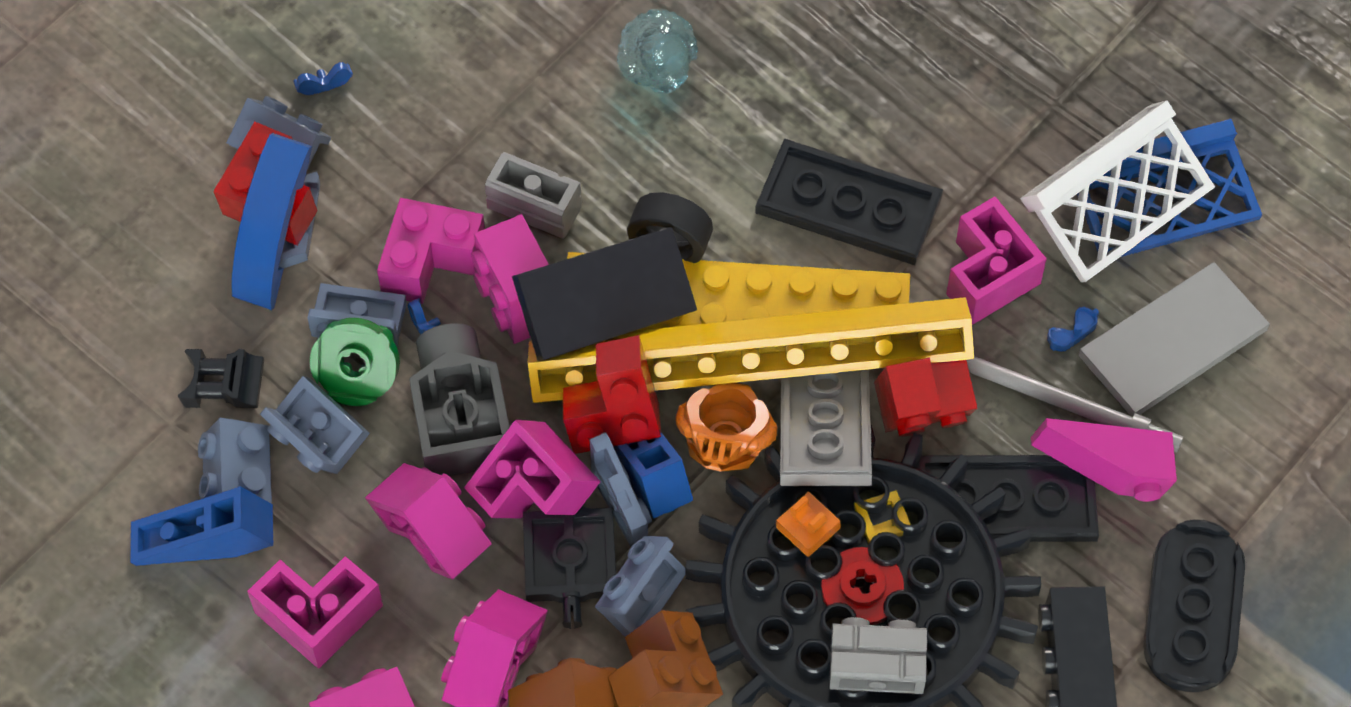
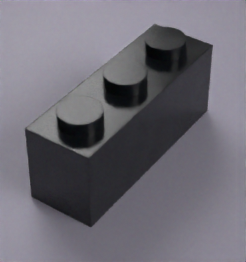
M1105 586L1050 588L1046 603L1039 604L1038 608L1040 632L1047 631L1048 647H1043L1042 649L1044 675L1051 674L1052 690H1047L1046 707H1117Z

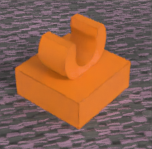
M807 492L776 520V528L807 557L813 554L841 527V521L810 492Z

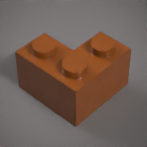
M661 610L627 635L625 639L632 659L608 676L619 707H706L723 695L717 679L715 666L709 658L701 637V629L691 612Z
M580 658L561 660L558 662L557 667L545 673L530 675L526 678V682L509 689V707H619L608 676L615 672L617 668L596 667L586 664L585 660Z

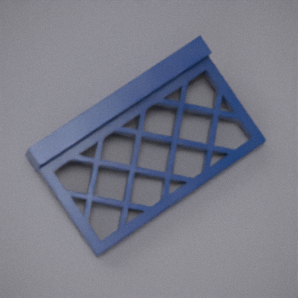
M1232 119L1180 132L1198 161L1203 160L1201 165L1212 183L1222 187L1215 203L1203 197L1194 202L1197 206L1210 212L1206 221L1195 225L1180 217L1181 213H1179L1169 221L1171 223L1166 233L1149 235L1121 257L1260 220L1262 212L1234 142L1237 132ZM1164 136L1154 139L1152 156L1170 159L1172 143L1169 138ZM1142 146L1136 152L1143 153L1144 146ZM1226 154L1232 169L1227 179L1205 168L1209 158ZM1129 157L1124 159L1119 179L1130 181L1132 178L1139 177L1141 160ZM1150 162L1148 180L1157 184L1156 187L1165 189L1169 166ZM1109 170L1103 176L1110 177L1111 170ZM1164 170L1161 176L1155 173ZM1233 177H1235L1237 184L1231 182ZM1193 179L1188 190L1175 184L1174 191L1188 194L1194 189L1197 182ZM1094 181L1089 185V190L1099 187L1108 190L1109 184ZM1118 186L1115 208L1121 197L1135 203L1136 194L1127 190L1126 187ZM1228 190L1242 197L1247 211L1234 214L1220 207L1219 205L1226 191ZM1088 191L1087 203L1094 204ZM1152 193L1149 200H1144L1142 215H1146L1148 211L1157 216L1161 214L1162 207L1153 203L1157 194ZM1086 209L1085 218L1091 234L1101 236L1102 225L1098 216L1104 218V213ZM1214 214L1221 217L1219 219L1212 220ZM1113 215L1112 224L1130 232L1131 222ZM1175 225H1177L1178 227L1181 228V229L1172 231ZM1094 242V243H1095V246H1096V249H1097V251H1098V249H1099V243H1098V242ZM1108 246V251H1107V253H1108L1110 250H1112L1113 248H1115V247L1109 248V246Z

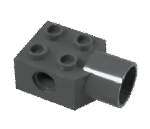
M457 323L439 325L426 330L417 338L416 346L421 370L410 377L409 381L424 466L433 473L439 475L445 473L448 476L477 471L509 429V422L497 363L481 359L475 329L471 326Z

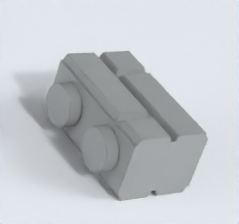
M506 152L500 155L485 183L488 209L511 218L522 214L528 225L562 239L566 237L582 206L580 182L565 176L559 177L558 173Z
M857 617L846 618L842 620V624L833 623L829 689L923 694L926 682L927 628H916V623L909 620H894L889 622L888 626L870 625L868 620Z

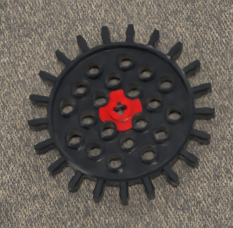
M870 425L872 486H780V453L773 446L765 449L764 462L768 472L777 482L761 495L754 492L745 482L731 475L726 480V493L734 502L747 511L743 514L737 526H732L717 518L702 514L698 522L699 533L711 540L727 545L723 563L686 560L685 576L687 580L721 585V603L696 606L686 609V612L693 613L695 621L700 628L725 624L730 643L708 652L716 672L734 662L741 661L746 671L753 678L737 691L732 699V707H752L766 692L786 707H943L950 701L955 703L957 707H984L981 701L966 688L979 672L989 676L997 683L1013 689L1018 682L1020 672L1009 663L991 654L997 636L1020 643L1034 644L1038 626L1024 620L1003 616L1004 598L1039 596L1041 577L1028 575L1004 576L1000 557L1019 553L1027 549L1031 536L1028 529L1013 531L997 538L991 536L983 520L996 513L1004 505L1006 493L1003 489L999 487L992 490L970 505L965 498L954 490L965 476L968 465L967 457L960 454L949 464L944 474L938 479L916 468L922 457L923 435L913 433L905 445V452L901 462L874 458L873 452L876 440L872 425ZM865 490H875L881 495L885 494L880 501L875 503L866 502L859 496ZM897 490L900 500L892 508L891 504L887 505L889 493ZM807 492H810L841 521V525L851 524L859 530L856 536L850 538L843 537L836 532L809 557L796 546L789 550H782L773 543L778 537L784 536L776 528V520ZM854 503L867 510L873 526L891 520L892 526L895 525L899 530L903 531V536L899 537L891 532H882L875 535L870 543H868L865 536L866 522L862 515L855 511ZM903 506L905 512L916 513L921 518V521L915 525H906L898 519L897 511ZM943 534H951L958 538L960 544L953 548H947L940 545L937 538ZM888 546L893 548L898 553V556L892 560H882L875 555L874 551L879 547ZM818 559H828L836 567L830 572L821 573L816 571L811 564ZM919 569H929L935 573L937 579L931 583H922L913 576V573ZM756 571H765L773 577V580L766 585H756L750 581L749 576ZM858 587H863V590L867 594H862L860 588ZM964 591L972 594L976 602L971 606H961L953 600L952 596L957 592ZM794 594H804L811 599L812 603L805 608H795L788 603L787 599ZM896 604H904L909 606L914 614L909 618L899 619L894 617L889 609ZM832 617H843L845 619L857 617L868 620L870 625L888 626V623L894 620H909L916 623V628H927L926 667L930 673L926 676L923 694L874 691L851 692L848 690L829 689L832 630L827 626L826 622ZM943 627L952 633L953 638L947 642H937L930 637L928 632L933 628ZM778 629L783 631L788 638L783 643L775 645L766 642L762 636L768 630ZM816 652L823 655L827 662L819 668H811L806 666L801 659L808 653Z

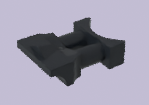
M202 349L185 350L190 363L194 366V376L189 386L178 394V398L184 408H200L201 399H224L226 403H230L236 408H258L264 366L263 356H255L246 352L245 349H238L231 354H227L226 358H206ZM205 376H224L223 381H204Z

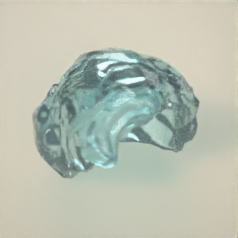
M651 9L647 13L639 14L633 21L627 23L621 32L617 63L621 73L628 81L644 87H650L654 92H664L666 94L674 92L688 78L687 72L690 62L698 58L697 53L699 49L693 28L683 17L666 9Z

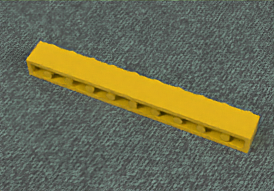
M966 297L636 330L598 342L603 343L640 335L655 391L878 369L929 357L931 363L974 359L972 318ZM529 341L527 364L533 403L563 400L564 387L598 381L596 375V344L598 343L546 360L537 361L532 341Z

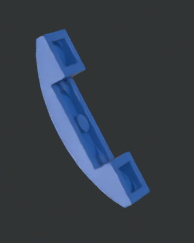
M274 133L269 134L253 175L239 226L232 270V297L270 310L275 308L284 268L279 267L296 191L304 185L313 146Z

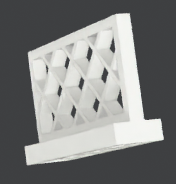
M1168 100L1147 106L1020 198L1028 212H1036L1081 283L1087 282L1215 188L1173 122L1172 117L1176 113ZM1163 131L1172 143L1170 159L1152 156L1154 138ZM1144 146L1143 153L1136 152L1138 149ZM1127 157L1141 160L1138 183L1119 179L1122 161ZM1150 162L1169 166L1165 189L1147 185ZM1178 168L1190 171L1199 185L1188 194L1174 191ZM1111 170L1110 177L1103 176L1105 173ZM1094 181L1109 184L1106 206L1087 203L1089 185ZM1118 186L1137 190L1133 213L1114 209ZM1146 192L1164 196L1162 212L1157 217L1142 215ZM1079 193L1078 201L1071 199L1073 196ZM1173 198L1180 199L1172 205ZM1062 204L1077 207L1073 230L1061 228L1051 212ZM1086 209L1104 213L1101 236L1082 233ZM1113 215L1132 219L1129 237L1124 241L1110 239ZM1141 221L1147 222L1145 226L1140 228ZM1066 236L1072 237L1071 243ZM1081 239L1099 243L1097 261L1087 268L1078 255ZM1108 245L1116 246L1107 253Z

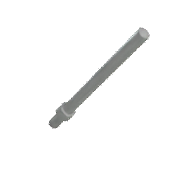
M974 356V359L966 360L969 373L1103 425L1171 432L1152 425V419L1136 413L1133 417L979 357ZM1172 432L1174 452L1177 453L1184 436Z

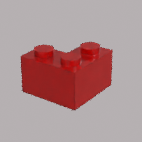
M254 121L213 191L223 215L241 222L253 175L269 134L274 133L293 140L291 136ZM303 185L302 188L296 191L285 241L297 246L318 211L310 187Z
M640 335L596 344V375L598 381L563 388V421L573 453L589 452L590 439L605 432L613 447L661 437L659 402Z
M929 357L886 366L874 381L885 433L898 430L899 437L924 432L925 426L940 422L942 428L967 423L966 416H970L977 409L966 360L931 364Z

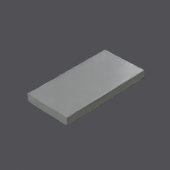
M1213 262L1080 348L1078 356L1127 413L1133 417L1135 413L1141 415L1266 332L1270 323L1217 264Z
M869 369L781 378L780 486H872Z

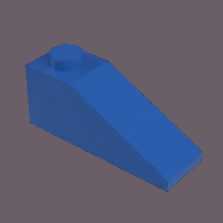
M662 433L659 438L614 446L618 459L630 478L631 487L636 496L643 500L653 519L694 501L683 460Z
M241 486L131 522L130 563L135 566L232 558L273 546V504Z

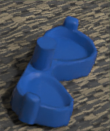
M339 62L332 67L327 76L325 71L320 69L316 72L317 76L302 73L293 82L298 93L313 95L346 84L353 73L348 63Z
M417 298L409 302L407 306L411 320L421 335L426 330L441 325L438 317L427 322L420 304L421 301Z
M1079 307L1074 314V330L1056 327L1049 329L1047 341L1050 344V349L1060 352L1066 351L1092 333L1097 326L1099 310L1096 308L1091 310L1087 307Z

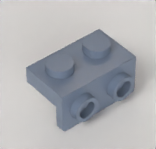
M265 96L263 101L247 98L226 143L238 149L255 121L289 135L295 141L313 146L308 164L309 168L319 144L328 145L332 137L320 131L323 126L322 123L303 114H300L298 119L285 113L288 108L287 105L274 98Z
M321 283L315 308L309 309L307 317L311 336L318 338L327 325L333 321L345 318H362L372 321L377 325L387 327L393 334V342L397 346L407 305L406 295Z
M305 376L301 377L276 410L265 407L260 413L270 424L267 428L268 432L285 445L291 443L300 452L297 456L298 460L315 473L323 470L338 474L370 434L311 378Z
M220 417L201 435L198 444V456L203 459V475L199 483V496L201 499L241 486L272 504L270 440L267 430L269 425Z
M643 536L642 539L638 540L630 548L628 559L618 574L614 575L605 584L604 594L595 605V608L625 637L662 610L685 576V567L669 552L674 543L668 537Z

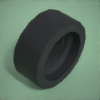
M649 193L640 197L626 229L628 239L672 227L681 258L692 263L699 262L705 253L713 232L712 219L706 211L693 201L670 193Z

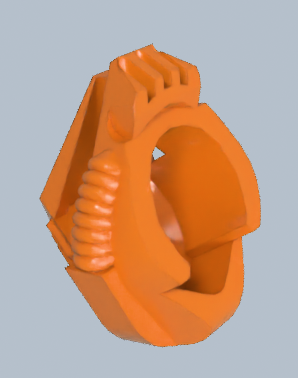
M742 383L718 384L710 389L702 388L698 390L687 402L679 405L675 420L677 428L686 437L690 457L706 469L720 472L748 469L759 453L776 441L778 429L763 400H758L751 387Z

